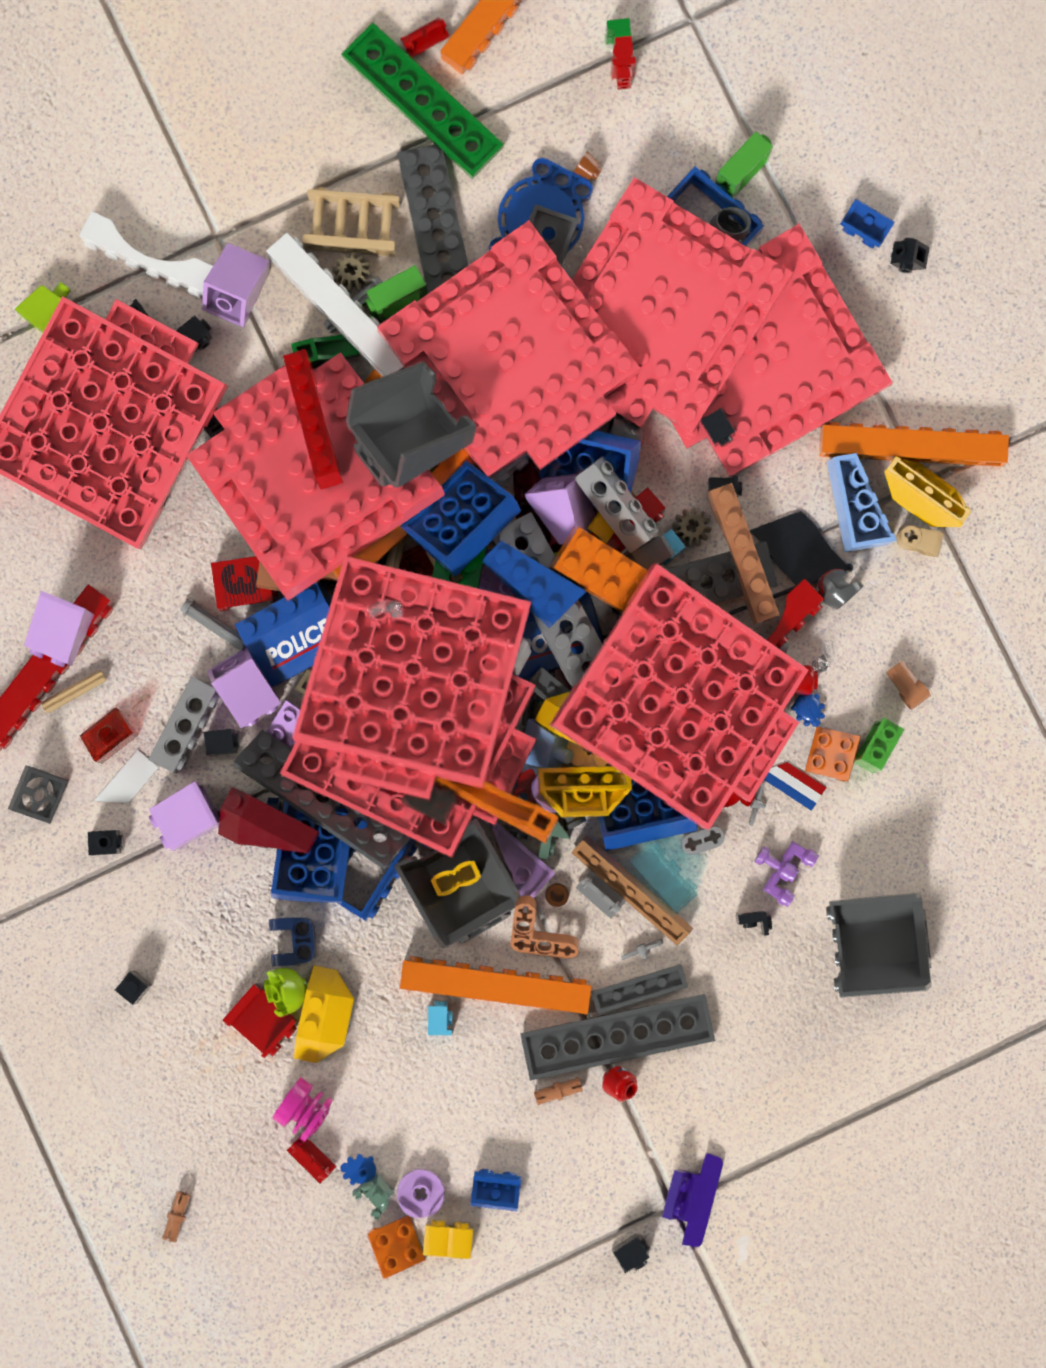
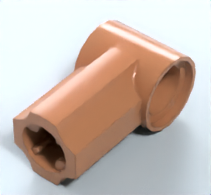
M903 660L886 672L899 690L901 699L910 710H913L931 697L927 687L915 678Z

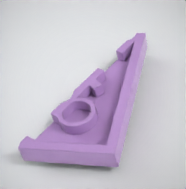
M498 822L495 825L490 823L520 895H528L534 898L555 872Z

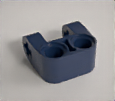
M304 917L268 919L269 931L292 930L293 953L272 954V967L310 962L315 958L317 952L315 925L311 919ZM302 921L309 925V932L306 935H301L297 930L298 924ZM303 945L311 949V955L307 959L302 958L299 954V949Z

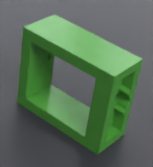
M756 131L718 171L715 184L722 185L727 190V194L734 198L768 162L773 149L770 139Z
M416 265L367 290L368 299L365 302L371 316L377 317L381 323L414 300L417 302L428 294L427 286Z
M886 718L875 721L856 754L854 763L871 773L882 771L905 729Z

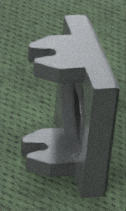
M25 765L8 809L51 824L68 780ZM42 777L39 786H35L33 789L26 787L32 779ZM49 781L53 787V795H49L47 790ZM38 789H43L45 792L44 798L41 801H36L34 798L35 792ZM23 794L30 796L32 803L29 809L23 803ZM46 801L49 802L44 809L37 811L39 805L44 804Z

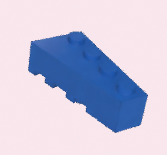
M502 540L482 561L519 599L531 602L530 610L549 629L586 592Z

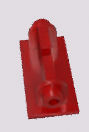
M438 17L400 38V41L409 56L413 58L446 40L450 35L444 20Z
M299 1137L286 1150L319 1184L337 1167L309 1138L304 1142Z

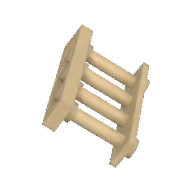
M323 187L307 189L309 201H315L312 232L303 234L302 243L304 249L396 257L395 241H391L389 236L392 207L400 208L399 196L387 192L382 193V195L327 191ZM324 202L337 203L335 234H332V236H324L321 233ZM347 204L360 205L358 234L355 238H348L344 235ZM369 206L383 207L381 234L378 240L367 237Z

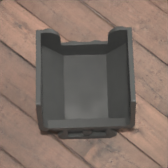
M424 361L351 390L346 423L357 441L353 446L356 454L381 486L392 485L394 488L401 487L473 443L477 428L474 421L464 415L459 417L457 422L448 413L444 404L433 394L436 374Z
M477 818L471 819L453 858L432 849L424 853L423 858L419 860L416 856L406 855L400 858L398 863L394 865L430 933L442 949L449 947L457 941L460 944L465 943L507 919L511 915L510 910L515 908L517 898L521 896ZM475 861L482 876L476 883L469 886H460L452 894L437 896L431 882L435 875L443 871H453L456 866L463 862Z
M921 892L829 901L830 906L826 907L827 919L832 920L833 925L836 926V929L832 930L834 943L838 945V952H835V963L837 967L840 966L838 978H834L835 992H839L840 997L927 991L931 988V955L925 909H923Z

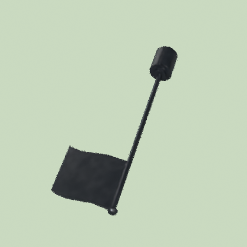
M801 511L749 530L760 542H767L770 556L778 568L796 586L804 579L810 585L817 583L821 575L831 569L849 570V572L853 570V565L850 563L846 564L830 548L816 525ZM796 586L773 594V598L775 599L790 593ZM744 605L727 613L734 615L747 610V606Z

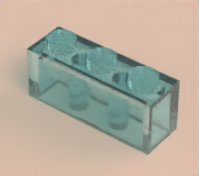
M650 841L629 862L675 913H678L698 895L694 891L697 889V886L689 877L685 880L679 874L681 868L673 860L669 862L663 856L666 852L657 842L653 845Z

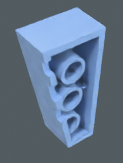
M857 454L836 456L829 460L827 467L844 552L886 546L897 541L894 533H891L885 514L882 513L878 505L875 492L873 493L868 483L869 479Z

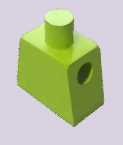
M59 282L52 292L44 285H41L14 310L43 333L62 296L66 298L71 290L62 282Z

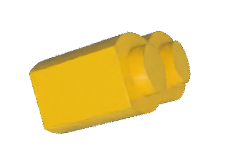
M466 861L456 866L453 871L438 873L432 878L431 882L437 896H446L455 892L460 886H469L476 883L482 876L475 861Z
M432 1219L431 1223H426L423 1255L471 1259L473 1227H469L467 1222H455L454 1225H445L444 1220Z

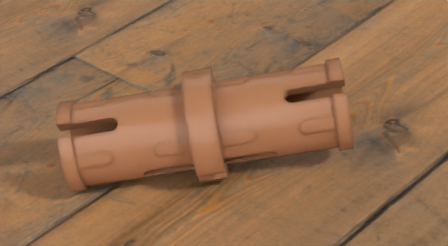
M579 1077L560 1084L555 1082L553 1086L533 1091L538 1106L556 1099L561 1101L565 1096L583 1092Z
M176 1191L172 1209L167 1214L168 1222L162 1239L167 1240L168 1238L169 1242H177L181 1224L186 1219L184 1214L191 1197L190 1194L186 1193L184 1195V1192Z

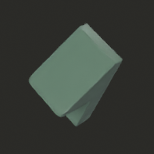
M557 822L547 842L541 841L539 858L548 860L549 855H554L555 842L551 841L552 837L570 839L559 822Z

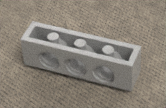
M603 456L582 470L574 478L630 553L651 540L659 532L655 522L647 516L640 502L632 496L625 482L619 479L612 465ZM601 482L605 483L607 488H605ZM615 500L620 503L621 507L616 504Z
M191 676L148 759L149 761L176 774L178 770L182 771L188 761L185 757L189 749L193 750L199 739L196 736L200 728L204 729L208 723L209 717L207 714L210 708L214 709L220 699L214 687ZM200 699L202 701V708L194 712L191 704L194 700ZM185 720H190L192 724L190 731L183 733L181 723ZM174 741H179L181 749L173 754L170 751V745Z

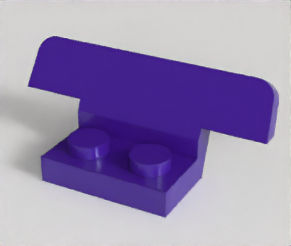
M710 1153L705 1154L700 1174L682 1169L674 1170L662 1217L669 1220L679 1219L687 1222L682 1245L699 1247L704 1240L723 1167L722 1159Z

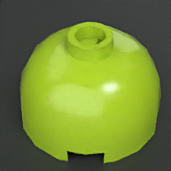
M286 967L266 972L269 977L264 980L265 993L268 1002H274L277 1008L274 1013L281 1017L297 1011L304 1003L307 989L306 980L301 978L293 969Z

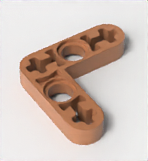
M528 895L517 898L510 943L513 950L521 953L560 958H573L577 956L579 940L576 937L534 931L537 901ZM523 906L528 907L527 913L523 912ZM527 922L529 926L523 927L518 925V923ZM542 941L549 942L551 945L542 946L539 943Z

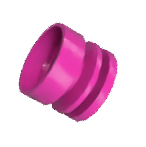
M300 1077L272 1116V1119L283 1127L287 1126L292 1120L295 1121L296 1124L292 1133L295 1135L301 1126L306 1130L300 1137L305 1142L321 1126L329 1114L334 1100L328 1097L324 1104L321 1105L319 1100L324 1093L321 1091L314 1098L310 1097L313 1085Z

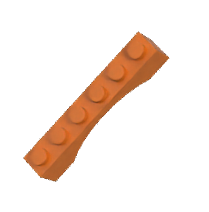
M435 777L434 783L544 843L547 842L558 822V816L538 805L508 794L486 781L484 787L480 788Z

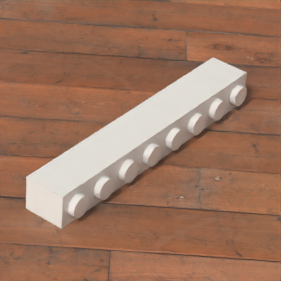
M286 233L266 250L269 259L382 377L405 369L378 333L377 326L380 325L373 316L368 317L364 313L365 309L359 301L355 300L353 302L348 297L350 295L348 290L342 284L338 286L333 281L335 278L328 269L322 270L320 268L318 259L311 252L307 254L302 249L304 246L297 237L292 238Z

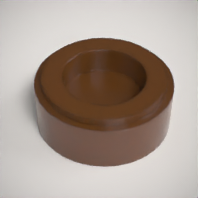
M555 883L547 888L545 897L550 905L560 907L568 901L569 892L564 885Z

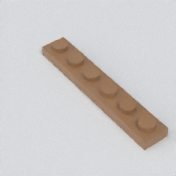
M587 835L571 852L677 946L693 930L687 922Z

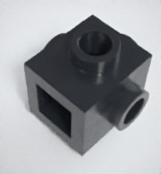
M904 238V241H895L890 264L899 268V271L902 273H912V270L926 269L930 247L914 238Z

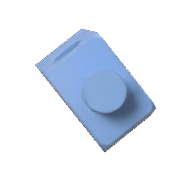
M528 719L525 734L535 738L537 741L525 764L543 768H560L562 763H570L574 754L572 750L567 749L569 740L555 734L535 721V719Z

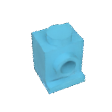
M672 529L665 533L664 536L675 554L663 561L665 565L684 552L686 548Z
M434 1001L433 1005L428 1006V1035H452V1029H448V1025H452V1011H448V1001Z

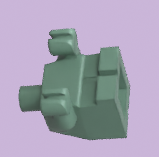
M377 1173L371 1180L362 1183L357 1189H354L352 1196H356L355 1199L359 1200L363 1193L369 1198L370 1202L376 1207V1209L371 1211V1216L378 1220L381 1214L387 1210L389 1205L388 1198L394 1194V1190Z

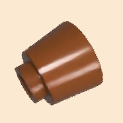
M587 151L573 173L590 181L591 178L596 180L603 169L599 167L601 163Z

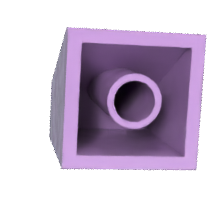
M227 243L204 280L202 310L244 328L268 277L270 261L239 246Z
M578 474L542 478L525 493L526 500L559 544L565 542L573 527H580L589 534L591 533L587 527L595 518L592 502L574 479Z
M41 591L24 646L30 648L29 653L39 658H42L43 655L51 657L50 662L63 668L65 664L72 666L94 614L82 607Z
M246 647L207 671L211 684L241 728L254 725L259 717L265 713L267 715L273 713L278 709V705L281 704L273 687Z
M194 781L149 809L151 813L149 819L155 829L159 828L162 833L160 840L166 849L170 848L171 851H176L219 827L220 816L206 789L200 782Z

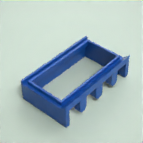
M696 166L667 196L675 202L690 184H693L719 208L736 207L744 210L751 220L750 235L742 243L746 247L761 234L764 227L762 220L757 215L750 214L741 201L729 196L727 190L722 185L715 184L706 171L703 169L699 170ZM730 215L733 220L745 229V223L739 216Z
M361 821L357 828H366V822ZM411 838L398 853L362 911L343 899L342 903L338 904L364 921H367L368 918L373 919L380 909L377 904L381 897L386 899L393 888L390 886L391 881L394 877L396 879L399 878L394 865L398 863L400 858L406 855L411 857L414 855L418 848L415 846L417 841ZM352 847L349 848L348 862L356 851Z

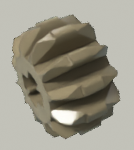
M355 252L351 253L350 258H347V255L343 253V261L336 259L335 263L338 267L332 268V272L336 274L334 282H340L339 285L342 284L344 287L347 286L348 292H352L353 286H356L357 290L360 291V283L367 285L368 280L366 278L371 277V271L367 270L370 264L369 262H364L363 255L356 259ZM352 269L355 272V275L351 276L348 270Z
M692 508L690 515L686 509H683L682 514L684 517L677 514L675 519L679 523H673L672 528L678 529L675 531V534L682 536L680 538L682 543L688 540V548H691L693 541L699 547L701 545L700 538L704 541H707L709 538L705 533L711 532L712 528L704 525L710 523V518L702 520L705 512L701 511L699 515H695L696 508ZM689 523H692V526L694 524L697 526L694 533H691V530H687Z

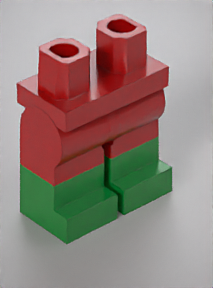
M630 18L607 20L605 41L606 45L612 44L613 48L611 80L616 79L618 90L630 89L636 67V58L632 57L633 44Z

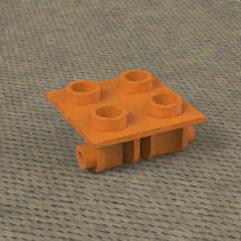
M816 727L805 771L849 782L861 736Z
M409 1215L380 1228L371 1229L367 1233L383 1279L425 1261Z

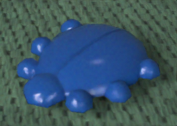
M818 693L800 695L796 698L794 705L791 706V710L797 714V721L804 720L805 726H809L811 723L813 727H818L821 724L820 719L825 717V714L821 712L825 705L820 703V695Z
M358 1154L356 1159L348 1157V1163H343L340 1166L341 1171L344 1172L343 1179L349 1178L351 1185L356 1183L362 1184L371 1180L376 1175L374 1158L372 1156H369L368 1159L363 1158L361 1154Z

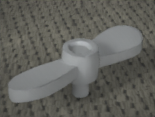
M764 783L758 788L755 793V799L750 805L752 811L749 825L751 826L755 822L757 810L760 807L764 809L766 807V804L760 800Z
M657 939L647 945L645 943L636 946L637 950L625 954L621 958L624 960L639 954L645 960L648 958L646 953L649 949L660 946L664 942L662 939Z

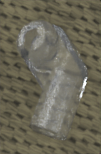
M387 599L366 608L371 619L385 612L391 613L394 619L400 618L404 614L401 603Z
M832 640L821 642L822 655L818 660H813L811 663L814 671L825 672L834 662Z

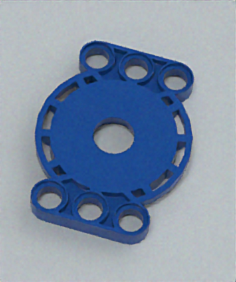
M539 158L535 160L532 165L533 177L517 182L502 198L498 210V226L502 237H496L490 242L489 251L491 246L506 237L505 233L510 234L529 221L536 204L576 218V212L580 210L581 222L577 224L575 231H578L573 242L570 243L569 252L579 241L583 231L584 211L581 202H586L591 198L593 192L591 182L548 159ZM544 164L549 170L547 174L539 175L535 171L536 167ZM566 175L569 179L568 183L563 186L557 184V176ZM527 183V187L522 188L517 193L515 192L518 187ZM579 185H585L588 187L589 192L585 196H580L577 194L576 188ZM511 195L512 199L510 200L508 207L505 208L504 204L508 197ZM502 214L506 215L505 227H502ZM550 228L545 229L542 233V237L545 240H552L556 235L555 231Z

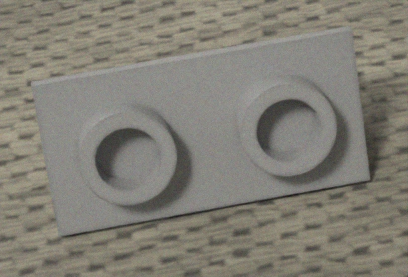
M590 871L576 887L610 919L626 902L593 871Z

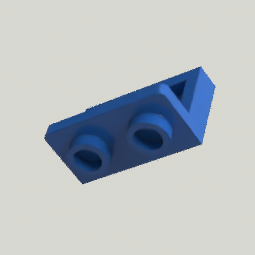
M856 198L840 225L843 226L842 230L852 237L855 234L863 238L862 243L874 249L875 246L879 248L895 221Z
M489 1169L474 1171L470 1206L518 1212L522 1177L517 1176L513 1172L497 1174Z

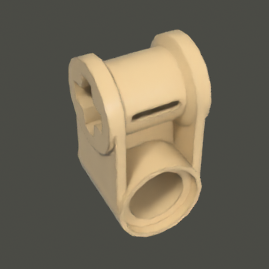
M907 526L898 532L896 542L903 549L919 552L926 556L939 557L944 533L932 529ZM907 533H910V537L913 538V540L910 542H908V538L905 537Z

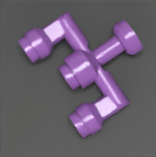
M792 841L782 856V862L769 855L770 850L763 846L754 862L758 865L766 863L776 870L770 876L763 891L775 897L782 906L789 907L795 895L788 889H781L776 886L781 878L786 882L788 880L793 882L799 870L796 869V865L791 863L794 855L799 857L803 864L810 867L814 866L819 855L812 849H805Z

